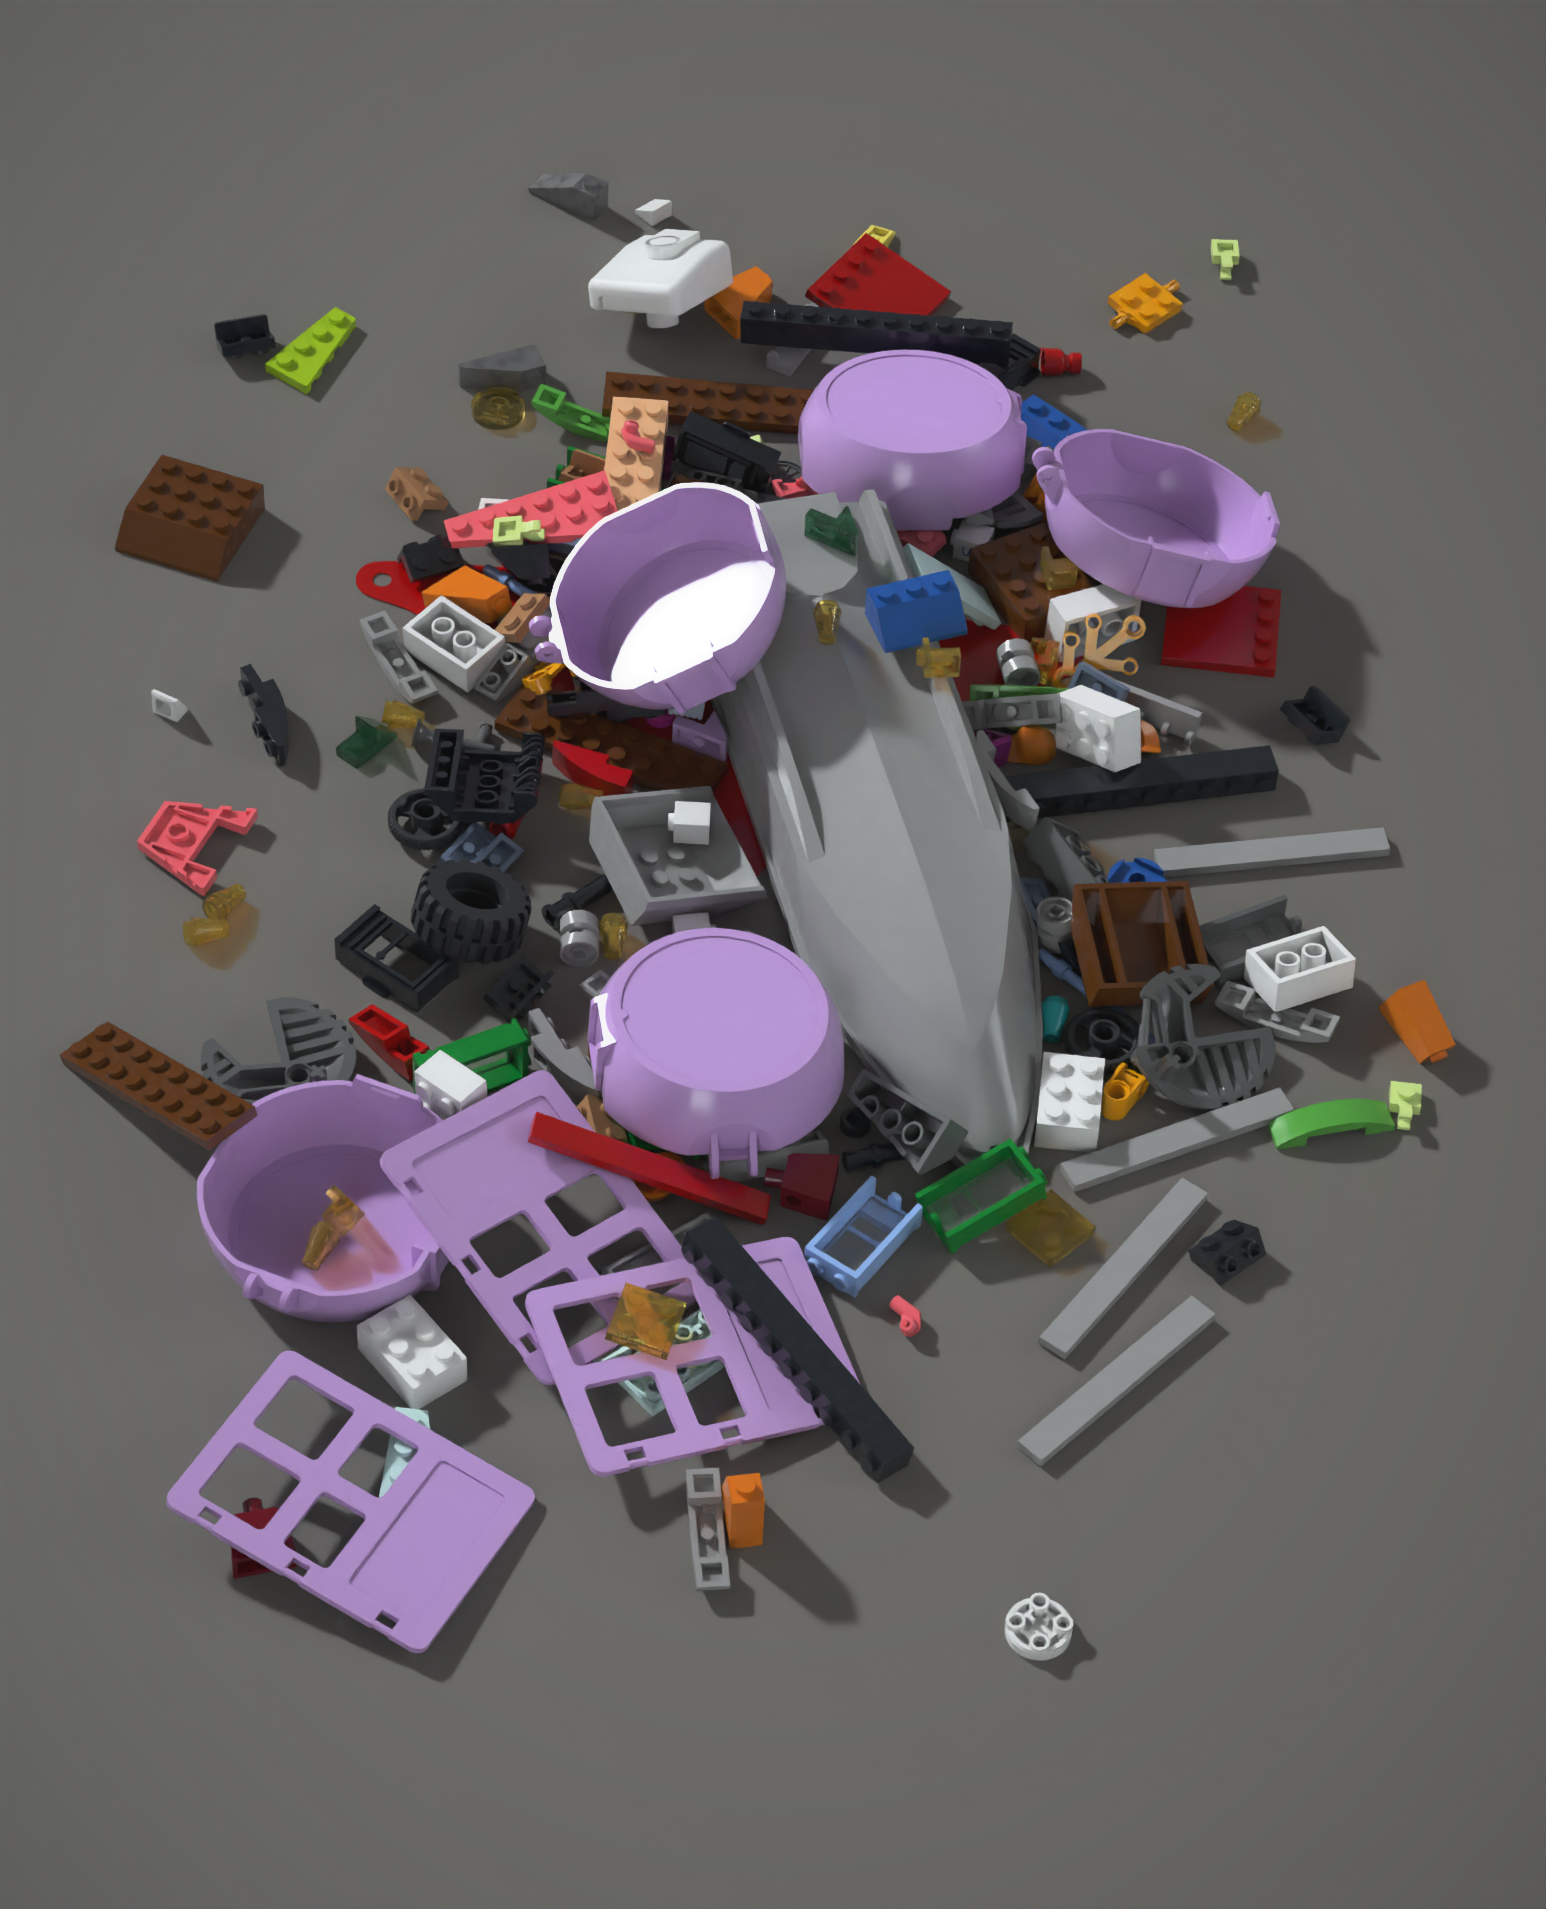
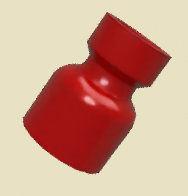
M1040 347L1042 375L1060 376L1064 371H1068L1070 374L1081 373V353L1071 352L1069 355H1066L1063 350L1058 348Z

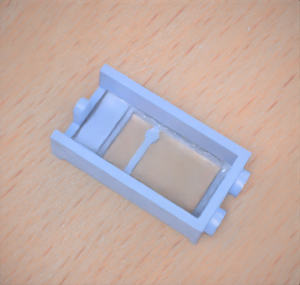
M870 1176L807 1244L804 1251L805 1260L813 1275L820 1276L833 1284L837 1290L846 1292L856 1298L860 1289L910 1234L921 1226L922 1205L917 1203L909 1213L901 1210L902 1198L898 1193L892 1192L888 1196L887 1201L876 1195V1178Z

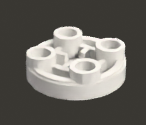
M1035 1593L1030 1598L1018 1602L1007 1614L1005 1621L1006 1640L1016 1653L1025 1658L1038 1661L1055 1658L1067 1649L1071 1641L1073 1619L1060 1604L1050 1600L1044 1593Z

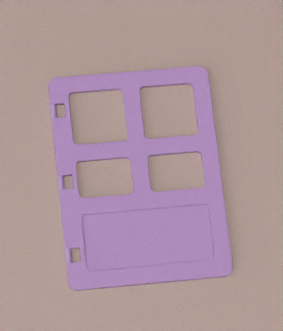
M538 1070L386 1150L380 1159V1166L393 1185L403 1194L408 1201L407 1204L440 1246L452 1265H455L465 1278L466 1284L509 1342L516 1347L524 1358L523 1361L537 1380L544 1385H554V1378L535 1330L513 1302L514 1298L560 1272H567L574 1281L600 1276L588 1261V1257L634 1231L643 1233L664 1262L682 1259L684 1256L681 1251L682 1246L630 1178L527 1142L532 1119L536 1111L595 1132L552 1074L544 1070ZM591 1174H597L622 1205L623 1211L578 1236H570L546 1205L545 1200ZM412 1180L420 1194L413 1196L404 1183ZM523 1214L548 1245L550 1251L506 1276L497 1278L472 1247L470 1241L516 1215ZM469 1258L478 1271L471 1274L462 1261ZM681 1282L679 1283L680 1285L648 1302L657 1324L662 1323L697 1302L689 1283ZM616 1297L590 1302L606 1323V1327L568 1348L574 1364L578 1366L590 1364L636 1337L627 1312ZM527 1336L537 1350L529 1353L521 1339Z
M780 1237L743 1245V1248L859 1382L798 1242L791 1237ZM685 1258L536 1289L529 1292L526 1296L525 1307L589 1469L597 1476L605 1477L619 1474L638 1467L654 1466L724 1450L726 1447L750 1444L825 1425L821 1418H817L815 1414L816 1409L811 1403L806 1402L802 1398L799 1389L794 1383L784 1377L778 1364L771 1356L763 1352L756 1338L743 1328L739 1318L732 1310L724 1306L717 1292L704 1282L701 1273L693 1264L688 1263ZM687 1282L693 1290L712 1337L669 1346L663 1339L644 1291ZM612 1297L620 1298L642 1352L582 1366L574 1364L553 1311ZM718 1360L725 1366L745 1417L702 1426L697 1421L677 1369ZM651 1376L657 1385L675 1432L619 1446H608L585 1390L639 1377ZM737 1430L739 1436L723 1439L721 1432ZM642 1451L644 1458L628 1461L626 1454Z
M284 1351L278 1355L167 1494L166 1504L169 1510L211 1532V1535L280 1576L284 1575L299 1584V1587L365 1626L374 1628L412 1653H422L429 1648L531 1509L535 1494L529 1486L297 1352ZM290 1380L301 1382L353 1413L323 1454L316 1460L306 1457L254 1425ZM374 1428L382 1429L417 1450V1453L389 1490L380 1498L371 1495L338 1474ZM238 1447L246 1449L300 1482L263 1529L252 1527L199 1494L234 1449ZM323 1496L328 1497L364 1519L363 1524L328 1568L315 1564L284 1544L317 1500ZM205 1510L219 1518V1521L214 1525L200 1517V1515ZM294 1562L307 1570V1573L302 1577L288 1567ZM382 1614L396 1622V1625L391 1629L377 1621L378 1617Z

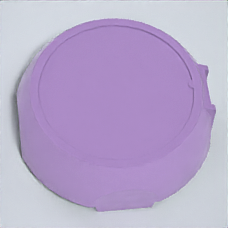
M890 350L853 358L834 368L821 380L801 413L798 426V443L802 479L818 494L835 492L839 503L859 502L864 490L874 489L878 500L886 503L896 530H949L953 518H963L988 510L1009 498L1020 487L1021 474L1024 473L1027 435L1026 423L1021 420V395L1007 389L998 378L986 369L970 361L948 354L923 350Z
M1094 429L1067 436L1057 444L1054 451L1048 447H1041L1035 450L1032 455L1033 464L1038 471V483L1045 492L1047 522L1056 545L1070 561L1099 582L1131 597L1178 608H1201L1217 604L1240 590L1258 573L1276 544V535L1280 522L1270 492L1264 491L1262 496H1260L1249 484L1232 471L1187 447L1113 429Z
M694 482L676 484L603 518L575 546L562 566L550 598L553 618L537 616L529 622L531 634L550 638V641L540 643L535 648L536 658L541 662L566 664L574 675L586 685L622 704L654 710L675 709L681 715L686 710L714 697L736 690V683L754 668L770 647L779 628L785 606L786 571L783 557L764 514L759 506L749 497L735 489L713 483Z
M724 928L692 929L665 936L650 943L628 958L611 976L599 996L593 998L590 1002L588 1046L595 1091L602 1090L605 1111L630 1133L659 1148L687 1156L709 1154L711 1179L719 1178V1161L747 1159L749 1177L757 1176V1151L781 1149L810 1133L830 1113L842 1091L844 1082L843 1035L839 1014L831 995L819 977L803 960L784 946L765 937L745 931Z
M359 1074L356 1075L353 1082L345 1080L310 1082L274 1092L252 1103L258 1116L218 1145L198 1177L197 1203L205 1236L215 1257L228 1275L243 1289L242 1296L252 1300L255 1298L269 1308L295 1318L314 1322L341 1323L370 1318L409 1294L414 1297L420 1291H437L440 1286V1276L449 1259L407 1204L408 1201L403 1194L393 1185L380 1166V1159L386 1150L443 1121L433 1111L423 1107V1102L419 1095ZM412 1180L404 1183L413 1196L420 1194Z

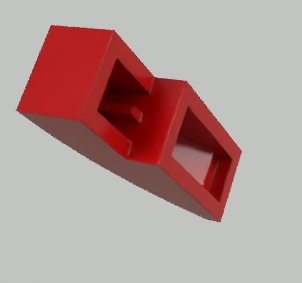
M554 740L553 765L574 784L597 797L632 793L633 771L610 765V755Z
M373 1004L348 1019L349 1024L386 1064L407 1080H413L412 1054L420 1051L422 1055L430 1049L429 1046L410 1035L408 1025Z

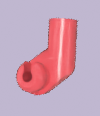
M625 421L624 428L621 429V435L627 446L637 451L653 454L656 441L641 437L638 431L639 424L636 421Z
M895 1296L890 1302L889 1308L901 1316L899 1326L901 1332L907 1337H912L921 1329V1312L901 1296Z

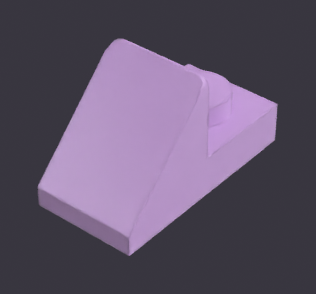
M715 711L712 712L704 725L679 715L673 722L672 742L721 761H726L728 738Z

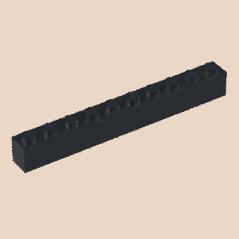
M744 301L740 317V342L744 344L867 354L890 350H923L956 356L970 362L1009 365L1012 350L1013 322L758 301Z
M1270 745L1141 760V763L1117 772L1095 765L1004 777L1015 791L1021 789L1028 791L1040 808L1037 817L1039 819L1276 790L1279 769ZM1005 816L1006 822L1012 821L1007 816Z
M715 1216L687 1231L681 1248L686 1261L693 1264L701 1273L704 1282L717 1292L724 1306L734 1312L741 1321L743 1328L748 1333H751L760 1343L763 1352L771 1356L778 1364L784 1377L794 1383L799 1389L802 1398L806 1402L811 1403L819 1413L823 1423L831 1427L838 1435L844 1448L850 1450L860 1461L862 1469L867 1474H871L879 1483L908 1466L914 1450L913 1445L719 1218Z

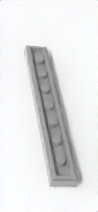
M1384 827L1154 849L1153 857L1155 863L1164 871L1163 876L1165 878L1389 856L1390 846Z
M1279 1087L1068 1160L1060 1164V1171L1072 1191L1077 1192L1267 1126L1268 1122L1295 1109Z
M1181 1178L1042 1333L1038 1344L1065 1360L1204 1204L1208 1193Z
M1191 1295L1017 1441V1448L1040 1467L1209 1326L1215 1320L1216 1314Z

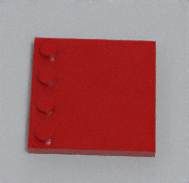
M865 233L807 289L805 297L819 307L932 316L949 299L951 291Z
M1243 586L1229 598L1211 606L1201 608L1167 606L1161 665L1274 678L1282 590Z

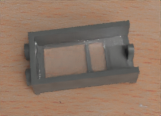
M1285 895L1199 926L1209 966L1216 967L1222 975L1213 982L1218 990L1222 988V985H1225L1226 981L1233 982L1244 978L1246 950L1301 932L1302 921L1298 915L1291 917L1289 921L1285 915L1288 900Z

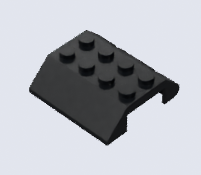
M435 729L424 795L454 821H463L465 823L493 822L495 824L515 823L537 805L546 738L538 732H522L521 752L464 750V730Z

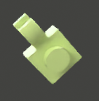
M1211 240L1212 264H1220V280H1231L1233 265L1239 264L1238 240Z
M522 515L494 518L493 544L495 548L523 546L524 538L531 541H543L545 538V529H541L540 520L525 522Z
M1391 1081L1389 1112L1398 1113L1397 1129L1410 1130L1412 1115H1420L1422 1084Z

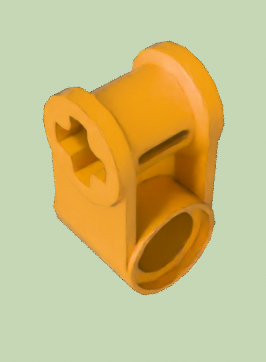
M1124 1062L1117 1067L1113 1076L1105 1083L1102 1092L1101 1114L1106 1119L1113 1121L1123 1119L1135 1103L1143 1097L1150 1084L1143 1075L1129 1069L1128 1064Z

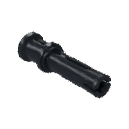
M606 874L574 893H564L561 899L554 904L543 906L542 915L545 922L554 930H558L560 928V919L564 914L573 910H583L584 907L612 891L613 888Z

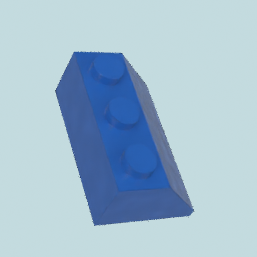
M1034 394L1022 402L1021 420L1027 426L1026 436L1042 442V447H1047L1048 445L1055 449L1057 444L1067 436L1088 430Z
M949 570L866 589L865 615L885 653L967 634L968 630L960 592Z

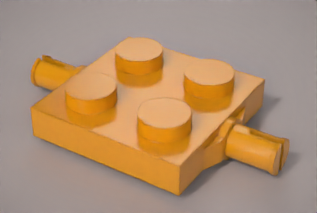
M1144 273L1108 297L1107 304L1118 313V316L1110 319V326L1116 330L1123 324L1128 323L1135 326L1143 334H1146L1182 310L1183 303L1172 295L1173 292L1180 289V284L1178 281L1172 280L1165 286H1162Z

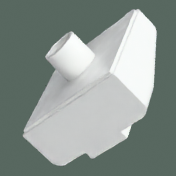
M664 229L654 236L644 235L626 245L590 280L588 284L590 307L595 310L646 313L647 326L650 328L675 326L679 323L678 315L685 313L733 283L730 249L723 241L700 239V231Z

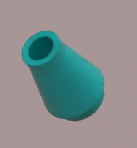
M1048 996L1042 1003V1039L1045 1042L1057 1043L1060 1041L1062 1030L1070 1013L1068 1001L1063 997Z

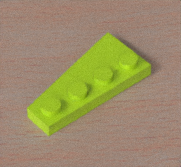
M334 307L265 363L266 372L299 391L308 394L311 390V384L322 375V369L326 363H330L334 358L336 349L342 347L355 329L356 318Z

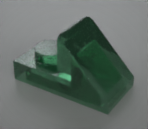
M846 506L837 518L810 508L805 515L804 536L855 557L858 551L859 532L849 507Z
M357 715L355 717L356 731L336 747V755L356 769H359L395 740L397 733L376 719Z

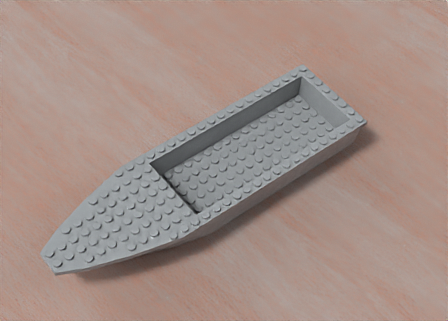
M874 489L864 490L859 502L839 503L836 493L830 492L758 503L757 505L764 514L775 536L785 565L786 598L784 611L777 633L760 661L736 683V690L725 692L710 699L728 738L727 751L795 953L815 972L831 995L839 1014L842 1034L868 1071L952 1119L969 1131L954 1157L950 1159L958 1168L1010 1138L1018 1148L1022 1146L1029 1154L1038 1112L1043 1038L1038 932L1023 894L1003 808L939 641L885 653L865 615L867 588L914 578L887 505L884 501L878 500Z

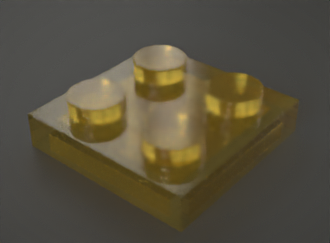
M1052 1189L1046 1192L1047 1199H1040L1007 1221L1006 1230L1050 1268L1092 1237L1096 1229L1095 1225Z
M625 1283L605 1340L667 1360L687 1303Z

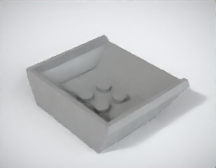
M710 786L594 797L591 809L589 842L631 926L672 921V915L708 912L709 917H713L767 898L764 887L761 886ZM675 801L711 803L709 845L673 843V831H668V814L674 813Z

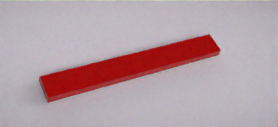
M537 1111L533 1116L527 1141L531 1144L761 1225L767 1220L771 1194L720 1176L718 1179H711L709 1172Z

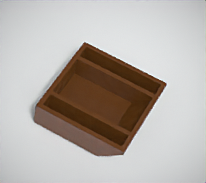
M161 455L125 508L115 544V551L218 582L265 509L264 485Z
M1044 523L970 548L968 574L975 583L984 587L992 605L1018 638L1028 642L1045 636L1050 599L1103 584L1085 573L1065 556L1056 545L1049 526Z
M1188 881L1075 884L1073 886L1071 932L1089 1007L1143 1005V1001L1140 999V991L1159 973L1165 971L1169 975L1168 970L1179 965L1184 970H1186L1184 967L1187 964L1209 965ZM1214 983L1195 997L1190 1004L1203 1003Z

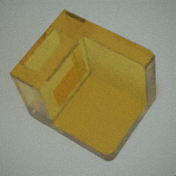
M1042 547L1040 568L1047 589L1075 587L1078 567L1067 558L1052 559L1049 547Z

